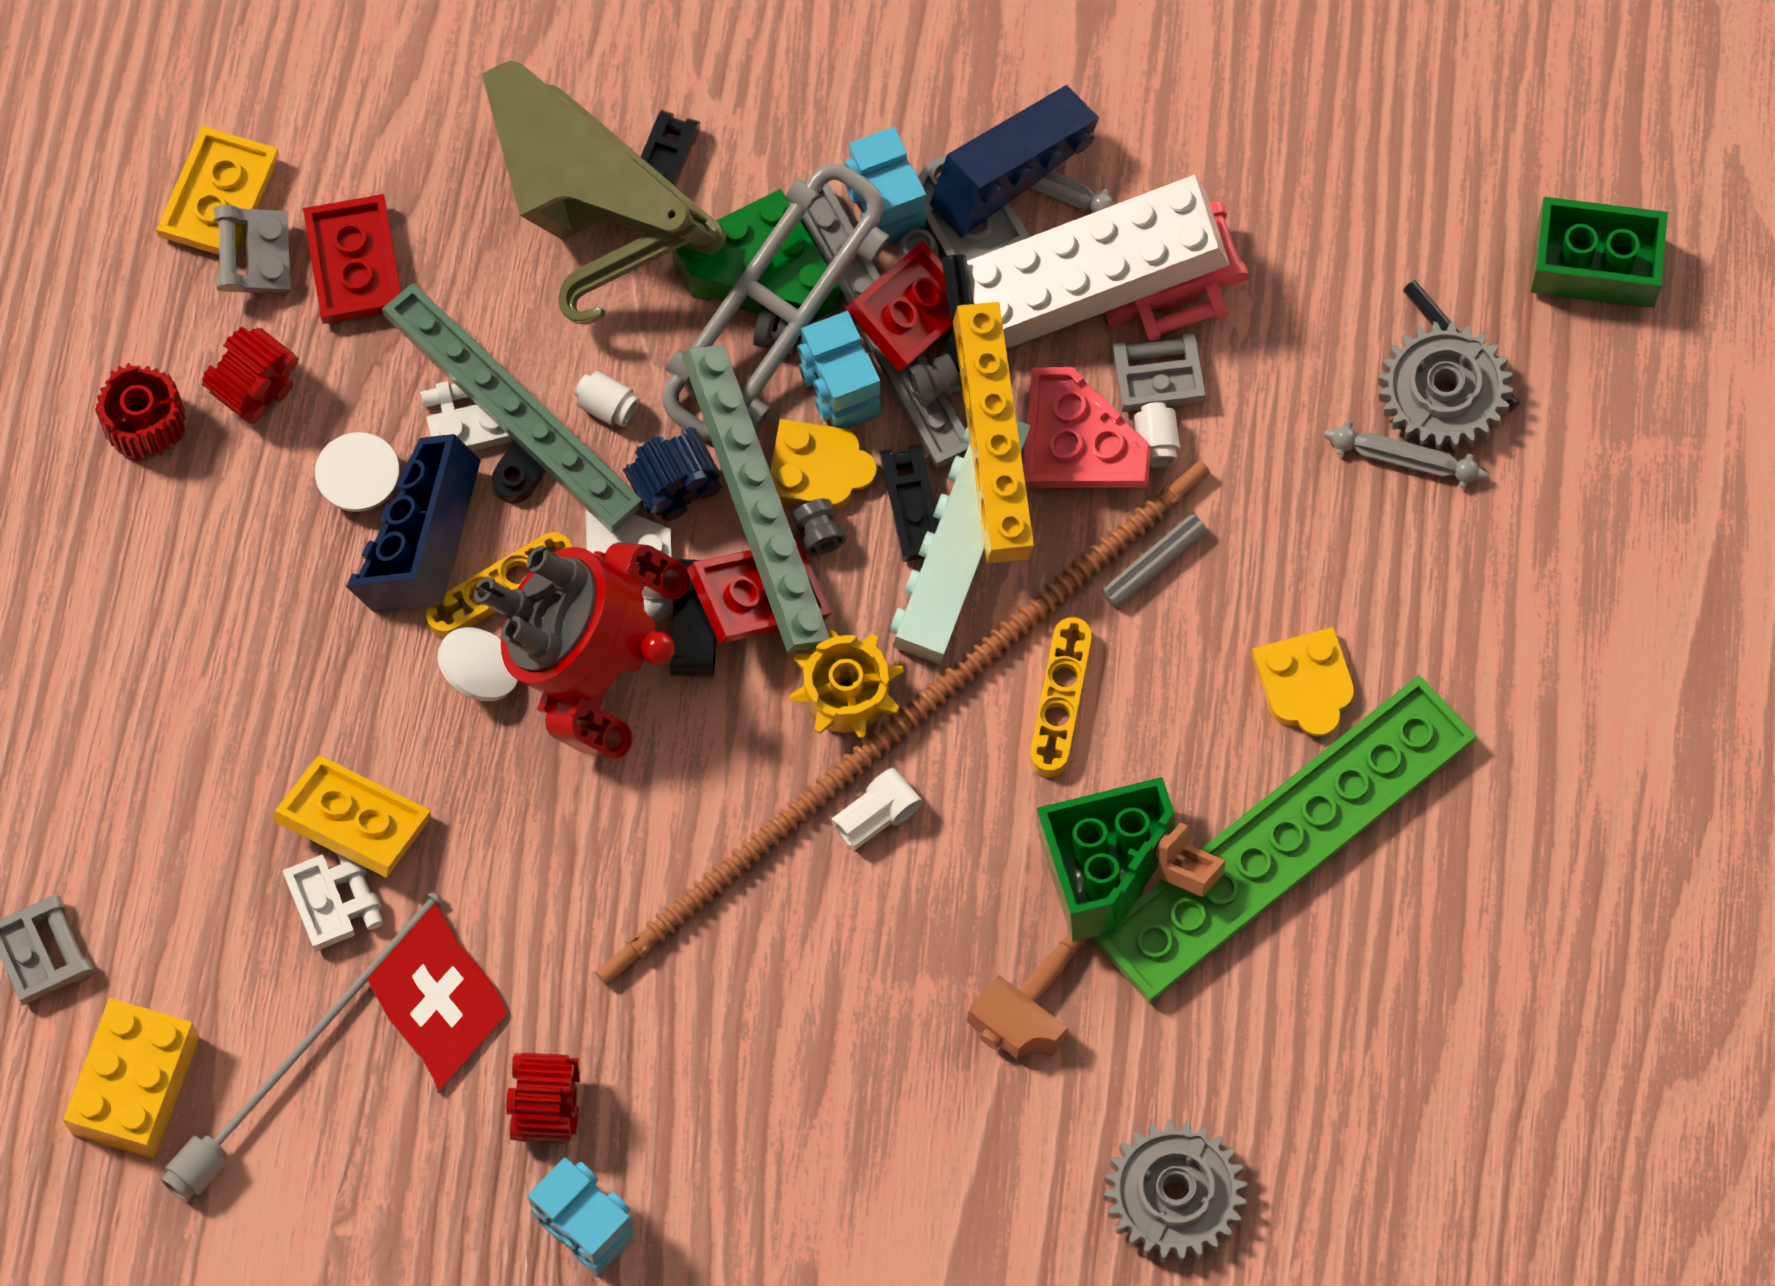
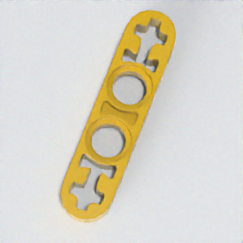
M559 532L544 534L447 591L443 605L428 606L426 610V619L430 631L436 637L444 639L450 632L456 629L472 628L497 613L496 610L486 605L474 604L470 600L472 592L478 588L476 586L481 579L491 577L511 590L517 589L520 584L511 583L506 578L508 571L512 567L524 566L528 569V557L536 547L544 546L548 549L553 546L558 551L572 547L570 540ZM458 600H464L466 609L470 614H464L463 608L460 609ZM445 610L448 615L453 614L454 622L447 625L446 622L439 621L438 613Z
M1068 617L1056 625L1030 750V764L1038 775L1045 778H1054L1065 771L1074 736L1092 639L1089 625L1077 617ZM1070 631L1078 632V639H1080L1075 643L1073 658L1065 656L1067 639L1064 637H1068ZM1061 668H1068L1076 674L1077 680L1069 687H1061L1054 682L1053 674ZM1060 707L1068 712L1069 720L1062 726L1050 725L1045 719L1046 712L1051 708ZM1049 737L1057 738L1055 756L1058 758H1054L1052 764H1045L1044 757L1038 754L1046 753Z

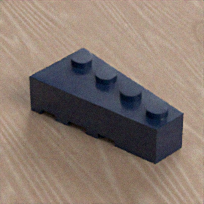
M1068 85L1063 86L948 153L931 198L930 206L961 238L1072 155L1086 150L1094 140L1093 132L1099 117Z
M455 434L419 439L397 483L401 490L397 498L390 505L386 504L380 517L384 524L375 542L368 541L361 555L366 560L359 574L352 573L346 585L373 612L443 605L481 462Z

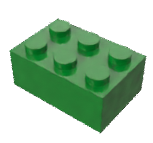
M1544 197L1538 217L1530 292L1654 308L1662 283L1668 212Z

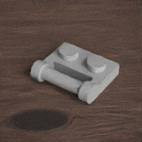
M233 205L215 207L214 222L218 223L220 256V274L216 275V289L225 292L287 294L291 290L288 211L243 209ZM235 225L244 226L246 276L238 274L236 270Z
M1194 332L1183 333L1181 338L1127 345H1125V341L1111 343L1122 413L1139 411L1143 405L1154 402L1165 403L1166 407L1205 402L1206 395ZM1182 354L1185 360L1129 366L1128 361Z
M58 895L45 898L0 919V958L22 1005H26L70 983L84 981L94 974L90 960L83 957L63 914L65 906ZM47 920L67 963L66 966L55 970L34 925L39 921Z

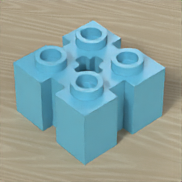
M893 126L848 143L849 160L844 161V165L870 181L880 191L882 196L883 214L876 227L890 236L885 247L898 243L911 230H926V215L924 213V210H926V193L914 167L911 168L907 152L895 127ZM846 186L851 201L853 203L859 202L866 213V200Z
M848 310L801 328L803 344L798 345L797 349L802 362L798 366L807 387L813 385L818 397L814 398V402L823 422L829 420L833 427L848 429L881 416V401L878 397L881 395L880 379L868 353H865L860 335Z
M564 1157L527 1197L529 1204L533 1207L531 1210L534 1219L559 1242L561 1241L571 1250L572 1254L598 1278L635 1240L633 1230L630 1228L633 1220L628 1215L631 1209L614 1192L611 1191L608 1196L605 1193L602 1194L596 1185L599 1181L598 1178L586 1165L579 1162L574 1166Z

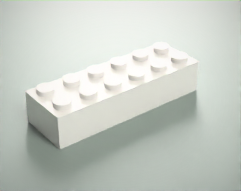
M1196 175L1181 179L967 261L974 304L1000 302L1006 349L1230 265L1207 192Z

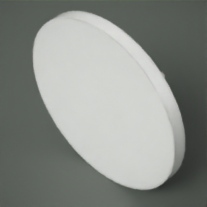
M363 432L345 434L331 441L320 453L315 467L316 483L322 496L333 506L351 512L367 511L384 503L396 489L400 475L398 459L391 446L380 437Z
M471 627L459 628L450 632L439 646L438 664L443 676L456 690L470 698L480 701L500 700L510 694L518 680L511 676L504 665L501 654V639L490 632Z

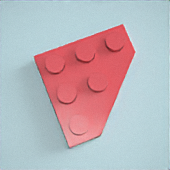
M1032 367L1027 424L1031 426L1025 440L1023 456L1026 488H1148L1151 458L1149 443L1138 432H1135L1123 420L1122 416L1100 394L1098 395L1073 367Z

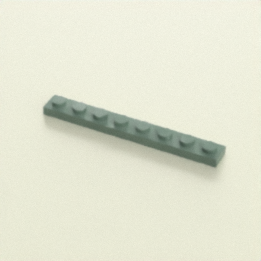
M410 284L382 308L384 316L611 533L615 532L642 508V499L416 284Z
M725 345L688 348L682 355V359L786 651L788 653L816 649L819 643L830 639Z

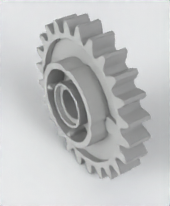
M1452 321L1446 331H1442L1437 322H1433L1432 332L1426 333L1422 327L1418 326L1416 339L1403 334V348L1394 345L1390 347L1392 359H1383L1382 370L1385 373L1379 374L1378 385L1383 387V389L1379 390L1378 399L1381 402H1388L1383 406L1384 417L1395 416L1392 420V429L1396 430L1405 427L1404 440L1408 441L1414 436H1418L1420 438L1419 446L1425 447L1429 441H1432L1435 444V449L1441 451L1444 443H1449L1452 450L1457 452L1460 441H1465L1472 448L1474 447L1475 435H1479L1487 440L1490 432L1488 426L1499 429L1501 425L1499 414H1508L1509 404L1505 400L1512 399L1513 388L1506 386L1512 382V372L1503 371L1507 367L1508 359L1507 357L1496 358L1499 345L1496 343L1485 346L1486 333H1482L1476 338L1471 337L1470 325L1464 328L1462 332H1457L1455 323ZM1439 382H1449L1455 386V389L1450 392H1443L1438 390L1435 385Z
M1167 1120L1166 1128L1163 1132H1160L1153 1123H1150L1148 1137H1144L1138 1131H1134V1146L1123 1142L1120 1144L1119 1151L1124 1158L1111 1157L1110 1166L1117 1173L1105 1174L1104 1183L1113 1187V1189L1104 1192V1201L1115 1203V1205L1108 1209L1107 1216L1110 1219H1121L1116 1226L1115 1232L1117 1234L1131 1233L1128 1241L1130 1248L1139 1242L1144 1244V1257L1149 1256L1153 1250H1158L1162 1263L1166 1261L1169 1253H1175L1180 1264H1183L1186 1252H1192L1197 1260H1201L1203 1246L1208 1247L1214 1253L1217 1252L1219 1245L1216 1237L1229 1241L1232 1232L1227 1225L1239 1226L1241 1223V1216L1234 1210L1245 1209L1247 1200L1237 1194L1246 1191L1247 1182L1236 1180L1235 1178L1242 1174L1243 1165L1230 1164L1235 1150H1220L1222 1136H1218L1211 1141L1206 1139V1126H1203L1195 1134L1191 1132L1190 1121L1187 1120L1181 1130H1175L1172 1121ZM1177 1183L1186 1189L1187 1195L1182 1199L1174 1200L1166 1196L1163 1188L1168 1184Z

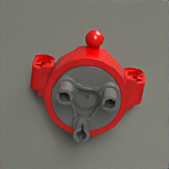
M618 542L612 544L606 553L600 551L592 553L580 547H568L553 553L544 546H538L531 552L527 560V567L530 569V572L517 589L511 590L491 577L481 579L476 587L486 591L487 594L484 595L479 591H474V599L476 602L499 612L504 620L501 631V654L504 665L516 680L543 693L537 710L546 713L545 724L548 733L558 741L584 754L614 759L624 757L632 746V731L627 723L600 708L608 686L614 682L622 671L637 672L644 659L648 663L658 666L669 662L675 653L673 639L667 633L661 631L654 632L655 621L644 611L643 596L670 600L683 597L690 583L686 566L658 549L644 544Z

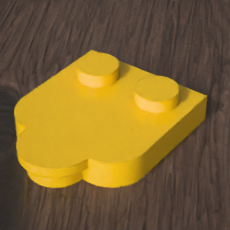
M784 419L779 421L770 473L781 504L801 506L807 502L825 498L831 500L834 509L838 510L850 502L853 491L865 489L874 481L877 473L875 460L869 453L859 450L858 439L850 430Z
M1334 627L1252 648L1251 656L1269 711L1275 721L1284 726L1292 727L1299 725L1305 733L1316 737L1326 736L1333 732L1339 723L1340 714L1345 712L1351 705L1354 694L1353 683Z

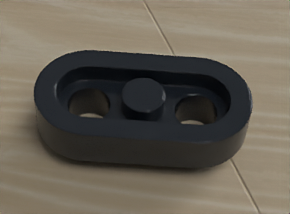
M515 440L512 441L492 474L495 493L501 500L508 503H519L528 499L546 473V470ZM511 473L520 475L517 481L511 482L506 480V477Z

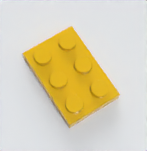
M201 126L157 226L158 237L219 255L218 223L214 222V208L221 205H233L243 209H257L280 157L278 148ZM235 225L236 257L244 240V226Z
M318 755L275 810L274 822L387 878L430 821L431 810Z

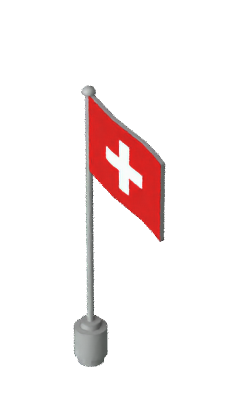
M429 893L427 895L429 900L214 1140L207 1135L202 1140L193 1136L165 1167L166 1173L160 1180L175 1196L187 1203L193 1196L199 1197L226 1166L225 1161L221 1158L226 1152L220 1145L367 981L388 1020L424 1062L435 1083L438 1094L506 1018L507 1013L504 1004L492 982L457 942L438 908L442 904L439 894Z

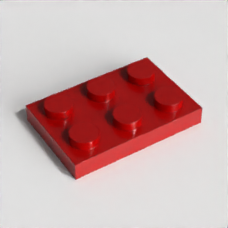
M384 194L303 208L322 324L383 314L382 308L401 293Z
M923 240L845 307L846 311L848 310L852 318L898 372L910 364L951 327L943 264Z
M795 540L821 615L825 621L832 614V611L800 541ZM751 550L695 561L688 567L687 573L719 644L779 631Z

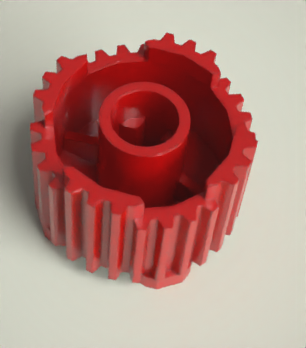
M241 326L224 343L223 346L228 351L222 356L221 361L218 362V367L215 369L212 365H209L208 369L204 372L205 376L202 378V385L209 390L211 395L235 414L246 420L249 424H254L261 418L265 412L266 405L272 399L279 402L288 395L294 384L289 379L290 373L296 367L299 358L264 329L257 327L249 332Z
M130 363L126 364V368L119 366L117 372L110 371L111 377L105 381L106 387L100 388L102 395H97L99 403L96 404L95 411L105 437L109 440L112 447L115 446L118 452L122 451L126 458L139 461L145 459L148 454L151 458L155 456L156 452L161 455L164 448L170 450L171 443L176 444L182 440L185 433L183 422L186 420L185 409L175 381H172L170 374L159 373L157 368L151 371L149 366L141 369L140 365L131 366Z
M515 1053L513 1055L512 1077L517 1079L516 1088H508L506 1098L507 1115H512L510 1121V1140L564 1144L565 1141H570L572 1134H577L579 1107H576V1082H580L581 1075L578 1058H570L569 1055L544 1053Z

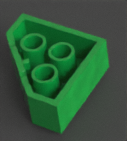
M781 189L716 220L726 231L725 245L716 254L707 255L683 246L672 251L673 264L693 297L709 301L710 298L724 301L790 206ZM801 221L798 222L757 281L796 309L800 308L828 267ZM838 282L809 323L841 308L840 286ZM747 296L738 309L759 314L763 305Z
M1163 777L1037 808L1039 838L1072 942L1115 932L1158 868L1159 859L1155 856L1157 845L1163 835H1169L1175 829L1174 809Z

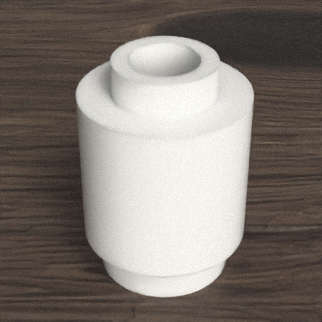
M595 371L591 376L585 374L578 383L574 394L578 397L577 406L611 426L618 424L621 427H625L634 416L640 401L638 397L633 395L632 389L600 371Z
M1161 402L1143 405L1141 411L1134 415L1136 432L1150 445V467H1165L1176 463L1178 460L1177 453L1180 451L1175 410L1167 408L1166 404Z

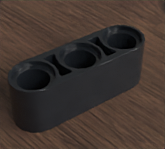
M678 559L677 561L681 562L688 569L693 562L700 560ZM690 579L686 594L680 599L674 600L671 638L675 645V653L670 660V675L714 677L717 637Z

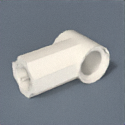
M891 768L871 782L866 789V794L833 817L832 824L843 841L855 851L891 823L898 825L906 821L920 808L923 801L896 768Z

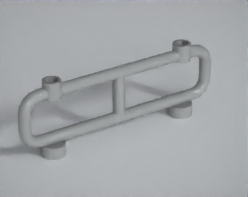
M842 164L825 165L818 168L806 183L798 178L792 184L785 195V199L791 205L691 347L713 346L747 296H750L788 323L741 391L755 431L760 427L770 411V407L757 399V397L802 334L801 328L809 324L855 256L858 254L869 263H873L890 238L888 234L876 227L883 214V199L880 191L866 178ZM831 180H838L866 200L867 210L800 308L796 309L757 281L803 215L812 207L824 185ZM679 349L665 368L672 375L663 390L664 409L666 414L676 424L684 429L688 427L695 428L702 440L712 441L706 423L680 405L679 394L690 379L682 359L684 352Z

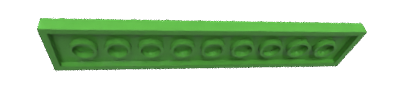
M1418 675L1200 849L1225 860L1224 874L1203 897L1161 880L1134 902L1115 932L1093 937V941L1143 998L1151 1004L1475 742L1477 736L1431 686Z

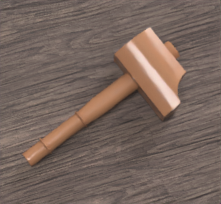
M1069 933L1063 941L1059 942V946L1043 960L1019 990L998 975L986 987L968 1011L967 1022L981 1032L980 1039L994 1050L1001 1047L1016 1060L1032 1053H1044L1053 1056L1066 1039L1068 1027L1036 1002L1061 974L1070 959L1076 956V951L1087 939L1072 942Z

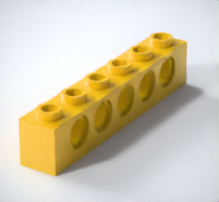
M1000 302L957 306L953 325L986 562L989 564L1027 560L1030 558L1034 542Z

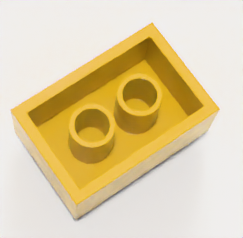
M109 998L63 1118V1122L71 1135L155 1159L200 1038L193 1023Z

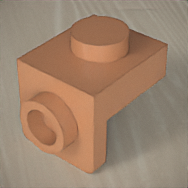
M1180 823L1169 835H1163L1157 845L1155 852L1156 858L1159 859L1157 878L1203 897L1224 874L1225 860L1189 845V826Z

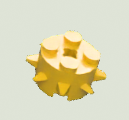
M834 630L828 631L830 639L819 643L813 654L797 653L795 655L794 661L804 674V686L790 694L789 699L793 702H806L812 717L816 720L815 732L819 734L825 730L831 733L855 732L859 738L865 736L866 728L879 721L884 713L896 714L898 712L899 706L889 696V681L903 673L904 669L903 666L887 664L881 651L877 648L878 636L871 634L863 641L857 640V636H838ZM842 682H850L848 687L840 686Z

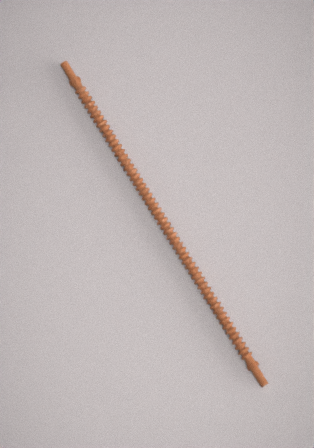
M1198 461L1171 485L1166 484L1152 501L1145 500L1143 509L1140 507L1135 508V516L1127 515L1126 524L1119 522L1117 524V531H1108V539L1100 538L1099 546H1090V554H1081V562L1074 560L1072 562V569H1063V577L1057 575L1054 577L1055 583L1053 585L1050 583L1045 584L1046 591H1037V599H1028V606L1026 608L1023 606L1018 607L1019 614H1010L1009 623L1000 622L999 631L996 629L991 630V638L983 637L981 639V646L973 645L972 654L964 653V661L956 660L954 662V669L946 668L945 677L939 675L936 677L937 683L935 685L927 684L928 691L926 693L919 691L917 693L918 700L910 699L908 701V708L900 707V715H891V722L889 724L886 722L881 723L882 730L880 732L873 730L870 740L863 738V746H854L853 755L844 754L845 761L843 763L835 762V770L827 769L824 779L821 777L816 778L817 785L815 787L808 785L805 795L802 793L797 794L798 801L796 803L789 801L788 810L779 809V817L777 819L770 817L769 826L760 825L761 832L759 834L751 833L750 842L742 841V848L740 850L732 849L731 853L733 856L731 858L723 857V864L721 866L713 865L714 872L712 874L704 873L703 882L694 881L695 888L693 890L685 889L684 898L675 897L676 904L673 907L666 905L665 914L656 913L657 920L654 923L647 921V928L643 932L626 941L627 945L595 971L598 978L607 985L638 958L640 960L643 959L658 941L664 943L666 941L665 934H675L674 927L676 925L684 926V918H693V911L695 909L703 910L702 903L704 901L712 902V895L714 893L722 894L721 887L723 885L731 886L732 877L741 878L740 871L742 869L750 870L751 861L760 862L759 855L761 853L769 854L770 850L768 847L770 845L778 846V839L780 837L788 838L787 831L789 829L797 830V823L799 821L802 823L807 822L806 815L808 813L815 815L816 806L824 807L827 797L830 799L835 798V790L843 791L845 782L853 783V775H862L863 766L872 767L871 760L873 758L881 759L880 752L882 750L889 752L892 742L895 744L900 743L899 736L901 734L908 736L909 727L918 728V720H927V712L935 713L938 703L941 705L946 704L945 697L947 695L954 697L955 688L961 690L964 688L963 682L965 680L973 681L974 672L981 674L983 672V665L990 666L992 664V657L996 659L1001 657V649L1008 651L1010 649V642H1019V634L1027 635V628L1029 626L1035 628L1037 626V619L1045 620L1046 611L1054 612L1056 603L1059 605L1064 604L1063 597H1072V589H1081L1083 580L1086 582L1091 581L1090 574H1099L1100 565L1108 566L1109 558H1118V550L1126 551L1127 543L1134 544L1136 542V535L1144 536L1145 527L1153 528L1154 520L1161 521L1163 519L1162 513L1182 501L1181 497L1210 474L1208 467L1202 461Z

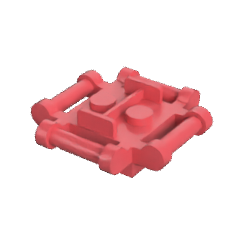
M1216 201L1210 204L1230 265L1105 312V317L1110 327L1124 325L1131 318L1140 316L1149 342L1161 340V335L1213 316L1216 319L1228 316L1219 287L1244 282L1249 277L1246 264L1240 262L1225 222L1227 212L1222 202ZM1207 292L1209 301L1155 319L1152 311L1160 308L1161 312H1166L1197 301L1199 299L1198 295Z

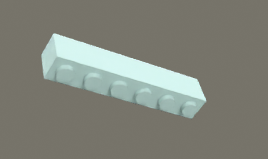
M1016 420L1020 450H1022L1031 425ZM968 425L962 442L969 444L965 457L962 458L956 455L947 478L955 482L950 496L941 494L933 517L940 519L935 534L927 531L918 554L925 557L924 564L920 572L912 569L904 593L910 595L911 598L906 610L897 608L889 632L896 634L892 647L939 665L985 548Z

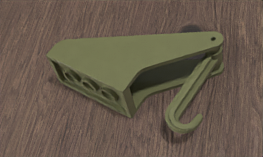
M515 61L501 63L482 73L521 217L561 240L601 221L615 222L647 234L576 269L567 276L561 285L558 300L561 312L570 321L576 324L587 325L604 318L605 310L600 307L578 312L577 301L579 298L683 246L703 254L712 255L719 252L725 245L726 231L723 226L562 89L555 85L545 84L528 68Z

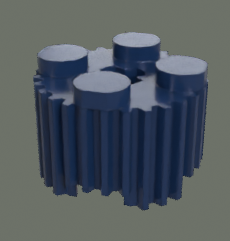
M692 427L682 429V435L677 438L675 436L671 440H665L662 435L652 437V440L646 441L644 445L637 447L635 453L638 458L635 459L634 463L631 465L627 464L623 469L634 492L642 499V507L647 514L652 516L654 514L656 516L662 514L665 521L677 519L687 511L686 505L698 500V497L700 499L709 498L721 489L722 485L718 478L720 477V471L698 431L695 428L692 429Z

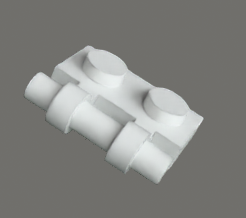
M448 381L435 384L436 388L420 391L424 408L438 404L441 405L442 413L426 416L431 437L455 434L472 452L511 443L514 440L477 404L454 409L453 401L468 398L455 383L448 385Z
M338 853L336 854L341 865L331 869L328 868L322 854L282 870L315 952L355 936L350 922L353 918L363 917L368 930L376 929L384 923L379 913L381 903L377 894L371 893L365 878L367 874L366 867ZM342 883H349L355 899L342 903L336 886Z

